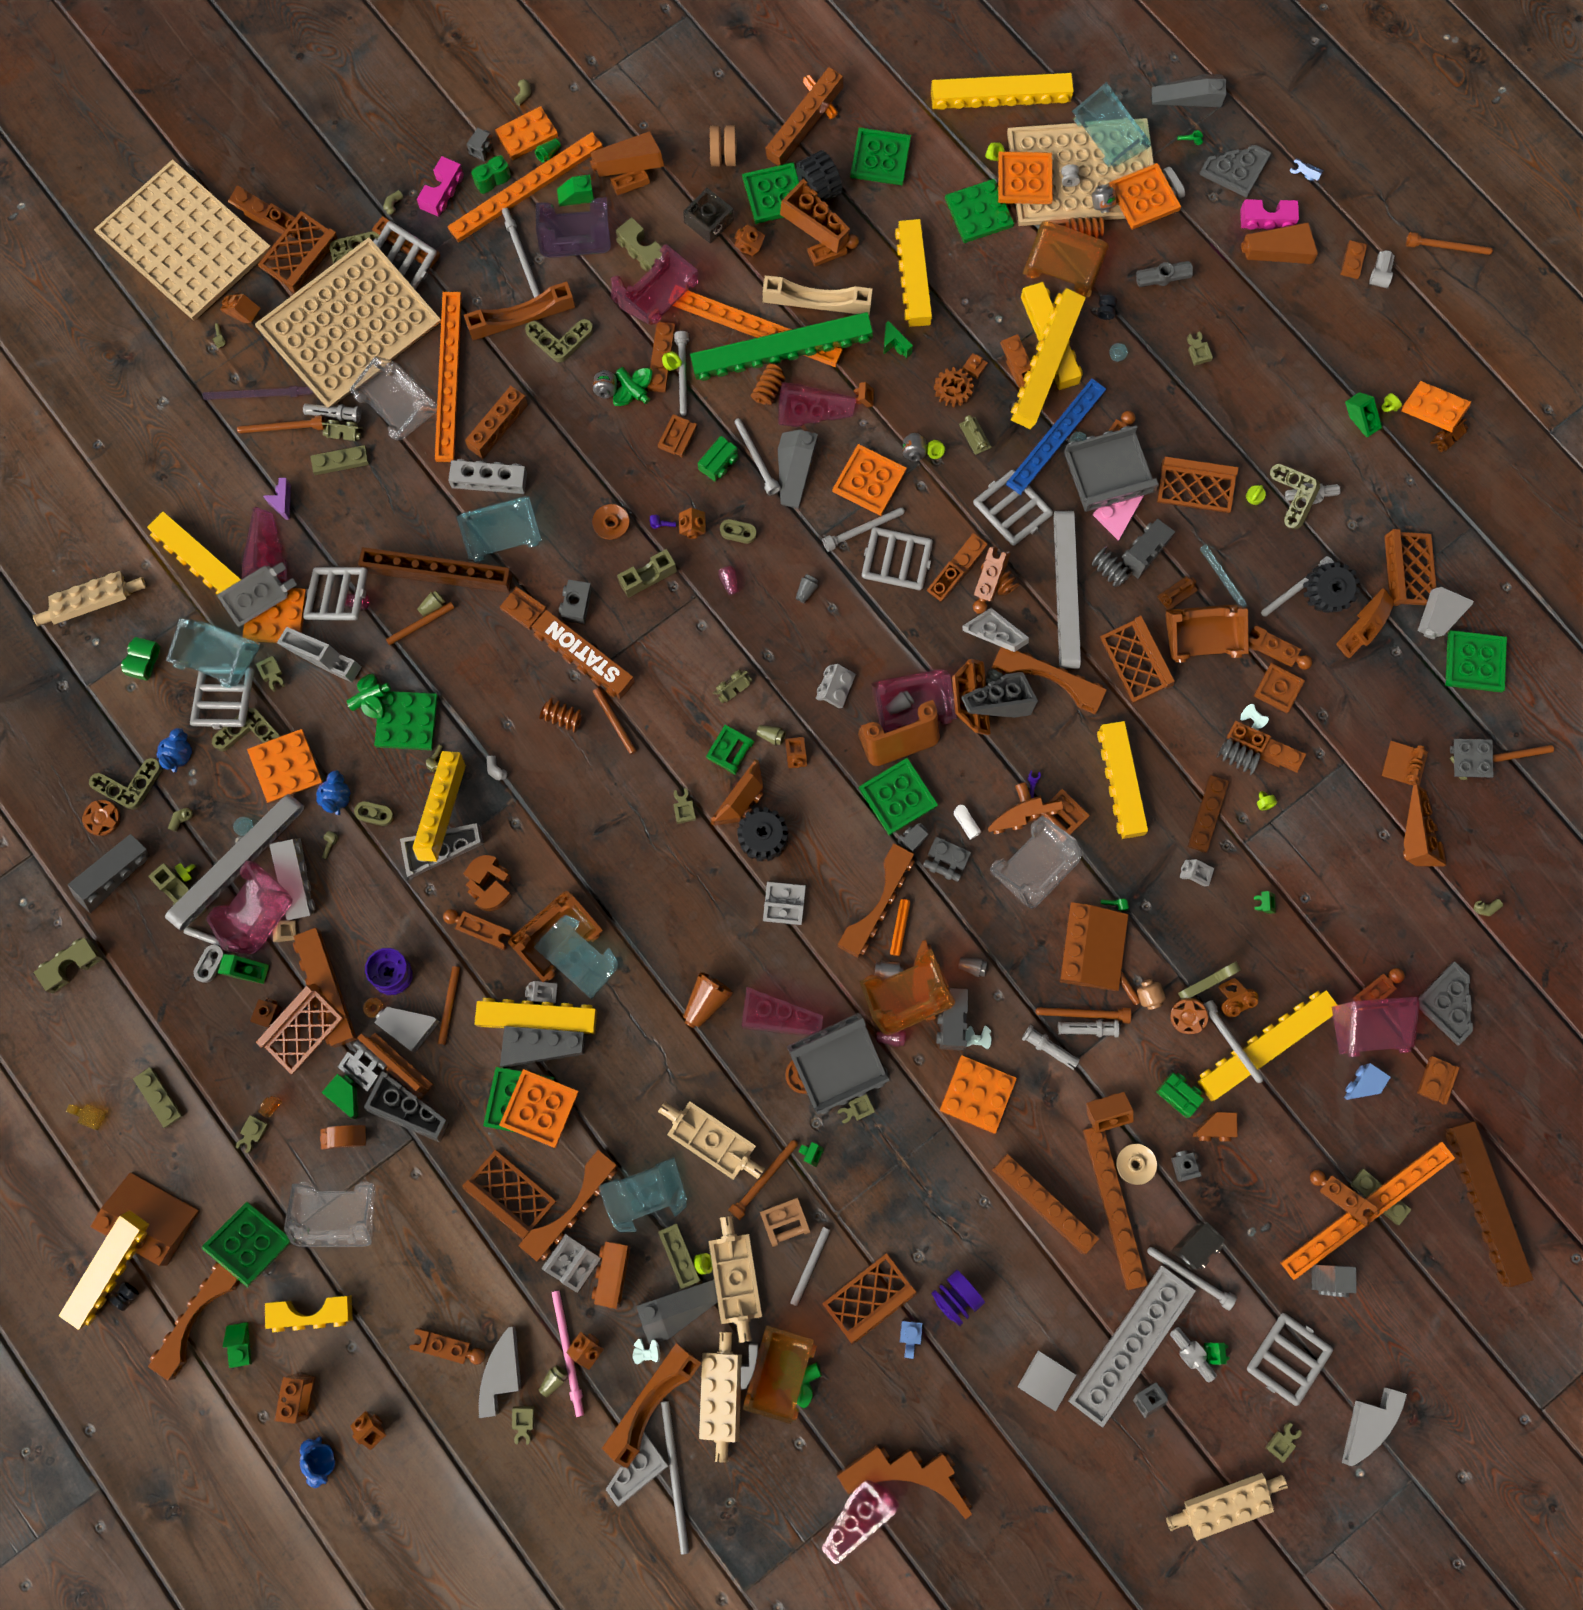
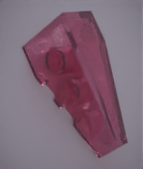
M782 382L779 396L778 424L798 427L802 426V424L812 422L814 424L828 419L836 420L852 417L856 398L800 384Z
M258 507L253 508L242 561V579L264 565H269L272 568L278 563L283 562L286 569L276 576L281 583L286 582L287 563L281 554L282 546L278 544L276 537L278 532L271 512Z
M869 1480L864 1481L851 1493L825 1541L822 1551L836 1566L890 1519L900 1504L886 1488Z

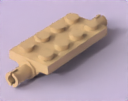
M121 571L110 573L99 579H93L82 585L73 586L70 589L48 596V611L33 615V619L37 626L51 621L53 624H57L125 600L131 593L147 588L146 583L142 577L126 583Z
M666 1101L663 1103L662 1106L669 1111L660 1108L658 1112L673 1121L672 1124H674L667 1134L669 1137L733 1180L739 1171L743 1169L756 1177V1179H759L761 1174L754 1169L763 1173L765 1168L750 1159V1155L756 1147L754 1144L690 1101L683 1111H678Z
M733 1216L720 1218L723 1234L721 1239L708 1242L721 1324L731 1322L737 1324L739 1343L745 1342V1339L747 1342L752 1341L749 1327L750 1319L762 1317L749 1234L737 1236L734 1232Z
M719 1332V1351L717 1353H702L699 1439L714 1440L716 1442L715 1462H728V1443L739 1442L742 1355L733 1354V1351H731L732 1332Z
M1260 1473L1185 1501L1186 1509H1183V1512L1166 1517V1521L1170 1531L1186 1525L1191 1526L1193 1536L1197 1541L1274 1512L1270 1499L1271 1494L1287 1489L1288 1486L1283 1475L1266 1481L1264 1475Z

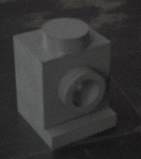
M477 128L467 143L469 154L485 162V154L492 148L491 139L493 135L487 130Z
M921 823L916 824L914 828L910 826L903 834L905 837L901 835L897 842L907 851L913 853L927 839V829Z
M1187 1150L1177 1152L1176 1157L1171 1158L1178 1182L1201 1176L1194 1153H1188ZM1185 1161L1189 1162L1190 1167L1188 1169L1184 1167Z
M1154 1383L1136 1394L1133 1401L1144 1418H1147L1150 1414L1167 1404L1168 1395L1163 1387H1159L1157 1383ZM1149 1398L1154 1399L1155 1404H1151Z

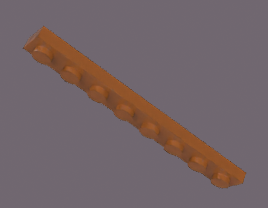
M1093 1128L1083 1130L1126 1290L1147 1286L1105 1131L1095 1133Z

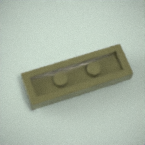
M365 445L310 456L314 475L369 465Z
M149 1067L133 1078L163 1128L169 1127L183 1117L153 1068Z
M1361 1169L1349 1184L1364 1198L1382 1186L1379 1181L1364 1169ZM1400 1200L1383 1214L1396 1225H1400L1411 1209Z
M678 1224L659 1231V1236L680 1288L683 1289L699 1282V1276Z

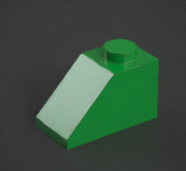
M590 175L571 177L557 188L559 206L594 202Z
M1359 392L1345 401L1350 419L1365 437L1371 436L1382 428L1373 396Z
M223 954L218 973L264 984L269 965L236 955Z
M337 1074L321 1093L350 1118L356 1119L358 1117L357 1088L353 1085L354 1080L346 1074L344 1076Z

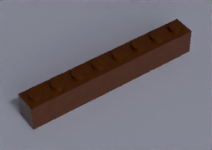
M365 547L361 549L358 563L359 567H366L370 574L505 593L510 592L513 577L510 568Z
M1475 1121L1447 1128L1446 1139L1453 1148L1454 1161L1459 1165L1461 1180L1468 1189V1199L1475 1208L1476 1212L1474 1215L1476 1221L1483 1230L1482 1238L1490 1249L1489 1257L1497 1268L1498 1272L1496 1275L1498 1281L1503 1287H1513L1534 1280Z

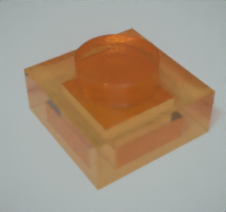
M275 1096L267 1097L261 1103V1108L258 1112L264 1117L270 1118L282 1101Z

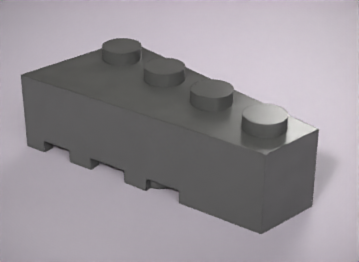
M131 834L67 884L74 898L91 914L124 880L147 861L149 857L147 849Z
M504 1026L500 1066L508 1068L584 1055L586 1034L584 1032Z
M383 1071L364 1106L369 1113L439 1143L449 1126L443 1117Z
M1314 1265L1311 1267L1312 1290H1318V1295L1349 1297V1293H1357L1356 1267Z

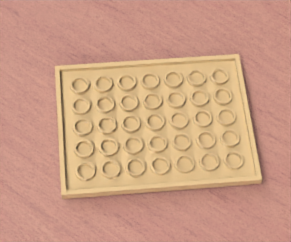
M1147 118L1008 128L1007 131L1010 152L1052 153V204L1016 203L1018 226L1066 223V220L1068 219L1069 222L1072 217L1075 218V221L1078 217H1081L1082 221L1085 217H1088L1089 220L1092 217H1095L1096 220L1099 217H1103V220L1126 219L1118 203L1108 213H1101V211L1095 210L1092 202V192L1097 186L1109 184L1113 180L1154 164ZM1077 165L1079 167L1078 176L1080 177V183L1078 185L1065 187L1062 184L1063 176L1061 169L1064 166Z
M367 238L255 323V326L321 402L329 408L341 401L441 323V319L370 238Z

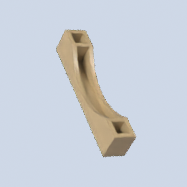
M765 275L763 286L764 303L852 314L868 312V315L870 314L871 288L854 286L840 290H821L801 286L782 277Z

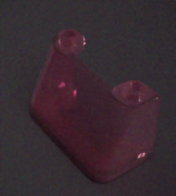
M667 244L660 249L662 253L660 259L656 258L654 260L655 265L633 287L629 285L627 290L622 287L616 293L619 307L624 312L648 325L657 324L661 320L662 315L690 287L693 288L698 282V270Z
M944 669L871 683L879 723L884 733L899 729L900 726L915 723L919 720L918 708L921 704L933 700L935 703L938 721H941V724L951 723L952 719H957L951 677ZM906 690L914 703L910 708L891 716L885 706L900 692Z
M246 861L240 869L242 878L247 879L244 886L229 906H216L209 913L206 920L223 950L252 954L258 951L291 906L293 899L261 866L255 862Z
M1419 998L1364 1000L1333 1006L1332 1013L1339 1054H1348V1057L1361 1056L1360 1052L1387 1049L1399 1050V1053L1411 1052V1048L1415 1047L1420 1007Z

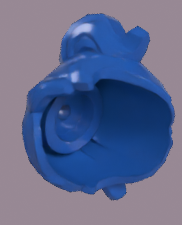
M181 728L172 730L169 737L161 740L157 748V758L160 765L167 770L172 769L173 772H177L178 767L184 766L192 754V748L186 741L188 735Z
M336 770L329 773L327 781L318 786L316 793L318 805L322 806L326 812H335L336 815H340V809L347 806L351 794L349 787L344 783L343 775Z
M317 1437L316 1440L307 1439L300 1447V1469L306 1476L307 1484L312 1488H319L323 1483L326 1484L328 1482L327 1476L335 1467L332 1448L329 1445L321 1444V1437Z

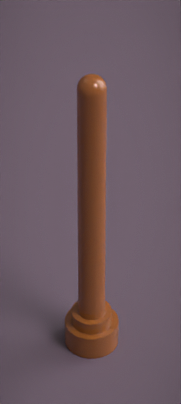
M1414 232L1408 234L1406 246L1413 248L1425 245L1487 255L1493 253L1491 247L1422 238L1421 235Z
M317 415L311 418V420L239 426L237 432L252 433L309 427L318 431L325 429L326 425H322V423H325L324 416Z
M1038 1007L1035 1010L1037 1015L1118 1019L1121 1023L1126 1024L1131 1022V1008L1118 1009V1011Z
M792 1140L743 1199L735 1205L732 1204L728 1209L738 1220H741L745 1215L746 1206L798 1146L796 1140Z

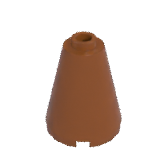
M700 971L683 1015L686 1019L685 1023L692 1028H695V1026L700 1027L733 995L729 987L716 978L709 979V974Z

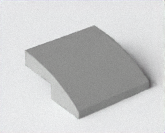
M767 881L763 921L802 925L806 885Z
M565 1234L542 1269L578 1293L601 1258Z
M758 1343L749 1344V1364H742L741 1389H746L752 1377L757 1360Z
M1038 1351L1020 1381L1018 1388L1056 1412L1076 1375Z

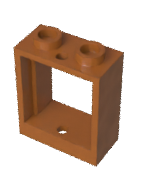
M292 1374L283 1377L274 1421L296 1424L308 1419L316 1376ZM283 1397L286 1398V1402L282 1401Z

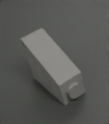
M1443 587L1432 589L1418 631L1430 639L1443 636L1471 607L1473 601Z
M386 1007V1009L379 1011L376 1016L377 1020L374 1023L415 1053L440 1021L431 1016Z

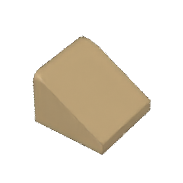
M296 920L273 922V942L294 940Z

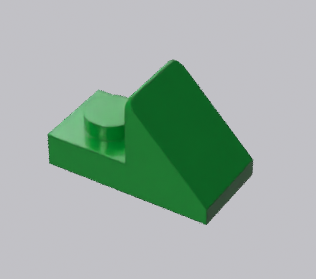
M888 321L885 327L883 354L895 346V350L900 355L908 358L912 354L913 345Z
M248 1322L226 1326L223 1348L227 1347L229 1368L252 1364Z

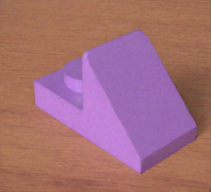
M279 478L278 485H276V495L263 497L284 519L289 520L291 485L286 478Z

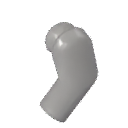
M487 756L488 774L495 780H505L507 778V771L497 767L496 756Z

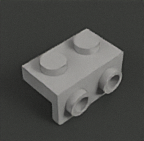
M839 664L829 665L825 669L823 681L817 689L816 699L819 701L825 700L837 708H843L856 674Z

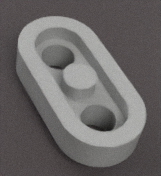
M1171 167L1162 169L1177 200L1185 196L1184 187Z
M210 945L204 950L194 969L196 980L208 983L214 979L219 970L223 954H225L221 947ZM217 952L218 957L213 959V954ZM208 970V975L204 977L203 972Z

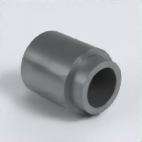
M889 961L876 962L875 978L891 982H898V978L902 979L903 967H900V963Z

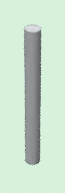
M823 1227L791 1299L790 1303L798 1306L830 1233L829 1229Z

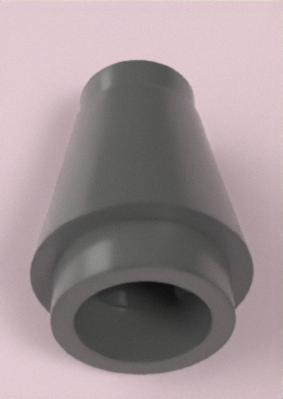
M806 574L801 579L795 599L805 603L817 589L819 581Z
M905 690L900 692L885 708L892 716L910 708L914 701Z
M960 958L958 969L979 978L980 976L985 977L988 962L980 958Z

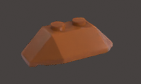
M969 659L952 676L955 714L975 733L991 735L989 715L968 713L962 700L963 695L986 686L984 662Z
M757 759L753 761L710 819L712 825L717 826L740 822L741 819L745 818V814L748 811L750 813L753 811L751 807L754 803L758 804L763 798V784Z

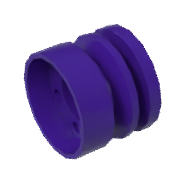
M382 948L375 951L369 956L365 964V974L368 981L380 993L385 995H397L404 992L409 987L413 978V970L410 963L399 951L392 948ZM390 971H392L393 973L392 977H390L389 975Z
M956 1270L947 1278L951 1286L949 1290L940 1284L939 1288L944 1294L941 1296L936 1290L931 1294L935 1299L936 1305L947 1318L960 1326L963 1324V1321L959 1318L958 1314L961 1313L968 1319L969 1315L965 1308L968 1306L976 1312L985 1301L969 1281Z

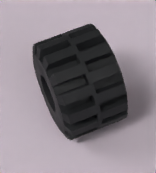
M820 150L796 163L799 182L804 178L808 187L817 193L822 202H826L842 193V182L833 160L824 150Z
M1338 562L1315 567L1312 569L1313 573H1308L1306 576L1309 579L1308 582L1303 584V588H1307V592H1303L1304 597H1309L1310 599L1307 603L1310 606L1314 605L1315 610L1325 613L1348 609L1351 607L1350 603L1357 600V597L1354 595L1360 593V588H1356V583H1360L1359 578H1354L1356 572L1353 569L1348 570V565H1340Z
M764 807V810L755 808L753 809L754 812L750 813L748 811L745 814V818L739 822V828H737L739 844L743 852H746L751 859L756 858L757 861L761 862L762 859L771 861L773 857H779L781 851L785 850L787 846V825L784 818L780 817L777 811H769V808ZM766 830L767 835L760 837L759 831Z

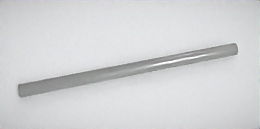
M669 1401L661 1402L680 1551L681 1554H688L689 1547Z

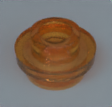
M370 998L364 1003L363 1011L368 1017L376 1018L379 1011L384 1008L383 1003L377 998ZM372 1005L377 1006V1009L374 1012L371 1011Z

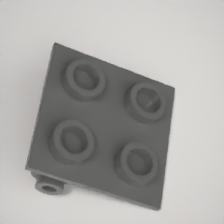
M1454 739V746H1450V753L1454 754V777L1493 778L1492 740Z

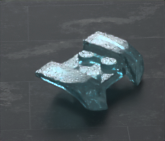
M564 915L549 929L534 948L592 999L618 967V961L609 948L601 955L575 931L579 926V921Z
M674 1158L658 1163L654 1168L625 1179H616L598 1186L607 1214L613 1227L619 1232H636L632 1220L668 1206L674 1217L687 1207L686 1194Z

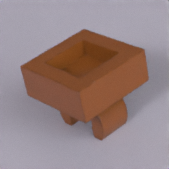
M972 353L962 370L978 379L988 362L979 355Z
M866 382L859 383V388L854 390V393L859 395V397L854 398L853 401L856 404L872 407L874 404V389Z

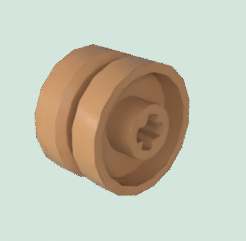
M719 125L710 126L711 167L721 166L722 155H725L727 167L736 166L737 137H735V125L725 126L724 137H721Z

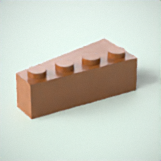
M803 178L782 200L780 215L837 254L848 242L850 229L836 213L830 211L827 203L819 199L817 193L808 187L807 182Z

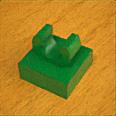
M1265 891L1262 892V896L1254 897V900L1262 901L1261 906L1254 907L1255 910L1264 911L1268 914L1276 913L1274 893Z
M811 1142L809 1148L801 1145L799 1153L805 1155L804 1161L817 1167L824 1148Z
M1220 1342L1204 1343L1207 1354L1206 1362L1208 1364H1227L1229 1357L1226 1356L1225 1349L1228 1348V1345Z

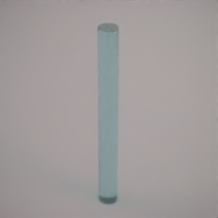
M1207 545L1200 548L1201 552L1238 605L1246 607L1247 603Z

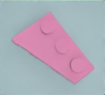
M1143 496L1098 508L1093 516L1119 541Z

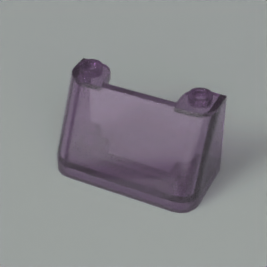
M607 197L592 200L590 211L555 214L552 204L547 202L536 203V232L540 253L544 257L551 258L600 254L609 251L611 239Z

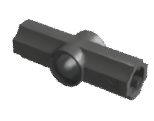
M1189 261L1176 264L1164 262L1159 267L1138 270L1136 272L1137 285L1139 287L1155 284L1166 286L1171 281L1192 278L1193 267Z

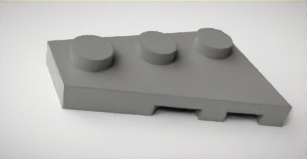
M992 608L963 625L964 632L1013 652L1029 643V637Z
M645 1431L637 1456L628 1468L623 1466L619 1468L606 1488V1491L617 1507L624 1504L669 1466Z

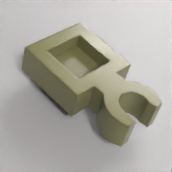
M1197 332V339H1193L1191 334L1187 337V342L1191 345L1188 350L1194 366L1210 362L1213 358L1207 342H1201V332Z
M274 656L256 663L265 682L269 681V687L274 692L276 691L274 685L277 682H280L281 686L285 687V682L278 677L283 673Z
M686 788L684 789L685 794L682 797L678 796L677 790H674V797L679 802L673 804L677 824L696 820L692 800L687 801L689 794Z
M867 1094L848 1102L849 1109L841 1108L837 1111L838 1114L842 1112L847 1114V1119L843 1120L842 1124L848 1123L853 1116L858 1121L875 1113Z
M250 1115L240 1134L244 1135V1138L237 1142L236 1148L241 1149L242 1145L246 1143L247 1149L245 1153H251L253 1141L260 1142L269 1124Z
M514 1406L512 1408V1429L518 1430L514 1438L515 1444L520 1442V1436H524L526 1444H529L532 1437L528 1430H533L534 1406Z
M1290 1422L1284 1426L1283 1435L1277 1431L1265 1447L1283 1463L1296 1447L1292 1440L1298 1439L1302 1433L1297 1429L1294 1434H1291L1290 1428L1293 1424Z

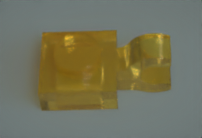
M69 1104L66 1112L80 1117L77 1123L94 1130L99 1129L107 1113L89 1104H86L84 1109Z

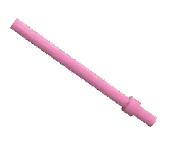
M559 1290L552 1292L571 1388V1392H569L571 1401L573 1400L576 1417L584 1415L581 1400L583 1395L582 1390H579L574 1360L566 1353L571 1345Z

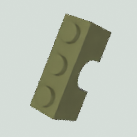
M632 217L616 229V241L621 247H625L628 250L629 255L633 259H637L640 262L643 270H648L653 275L668 263L667 252L656 241L649 246H641L639 244L645 239L644 229Z
M667 549L650 557V562L640 569H635L633 566L618 574V581L629 598L676 573V564Z
M164 863L148 876L174 904L190 890L174 870Z
M79 938L68 949L59 951L55 958L38 966L39 969L33 973L45 991L54 994L70 983L66 977L68 965L76 962L79 968L88 970L102 961L103 958L91 940Z

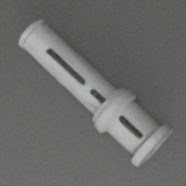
M305 403L303 406L304 415H323L324 417L337 418L339 421L353 420L355 423H359L361 418L359 406L352 408L339 405L338 407L331 406L328 408L325 405Z
M1098 1020L1095 1023L1058 1022V1034H1096L1098 1037L1105 1035L1118 1038L1119 1021L1102 1022V1020Z
M1032 1025L1027 1028L1021 1038L1023 1041L1027 1040L1036 1046L1037 1050L1042 1049L1074 1070L1080 1059L1048 1039L1049 1037L1046 1034L1042 1035L1033 1029Z

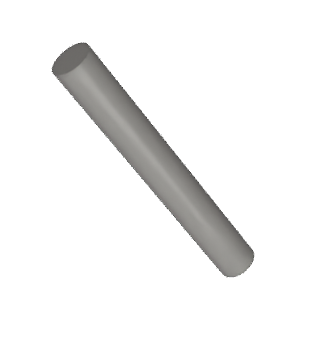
M191 927L184 929V934L236 953H239L241 950V946Z

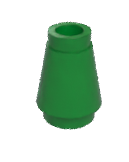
M554 138L537 146L535 150L537 159L542 163L547 162L561 148V144Z

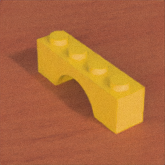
M352 1295L326 1298L320 1311L312 1316L299 1313L291 1301L265 1303V1329L272 1328V1332L285 1331V1327L292 1326L293 1330H304L305 1325H313V1329L326 1328V1323H334V1327L346 1326V1322L353 1321Z

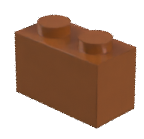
M1125 1092L1112 1094L1108 1097L1086 1103L1087 1116L1095 1133L1134 1122L1133 1109Z

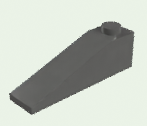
M1202 74L1152 87V105L1221 107L1226 96V79L1220 74Z
M804 430L782 433L778 446L781 505L799 509L817 447L818 434Z
M711 1280L637 1305L642 1327L649 1344L651 1345L652 1340H656L659 1343L670 1339L718 1302L715 1281Z

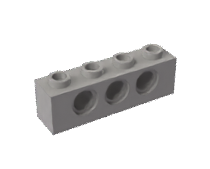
M458 459L457 461L451 460L448 481L451 488L525 494L527 472L525 466L520 464L504 465L500 462L491 464L484 461L468 462L464 459ZM469 472H474L473 475H471V476H466L467 473H469ZM488 473L492 474L489 478L484 477ZM505 475H510L508 479H502Z

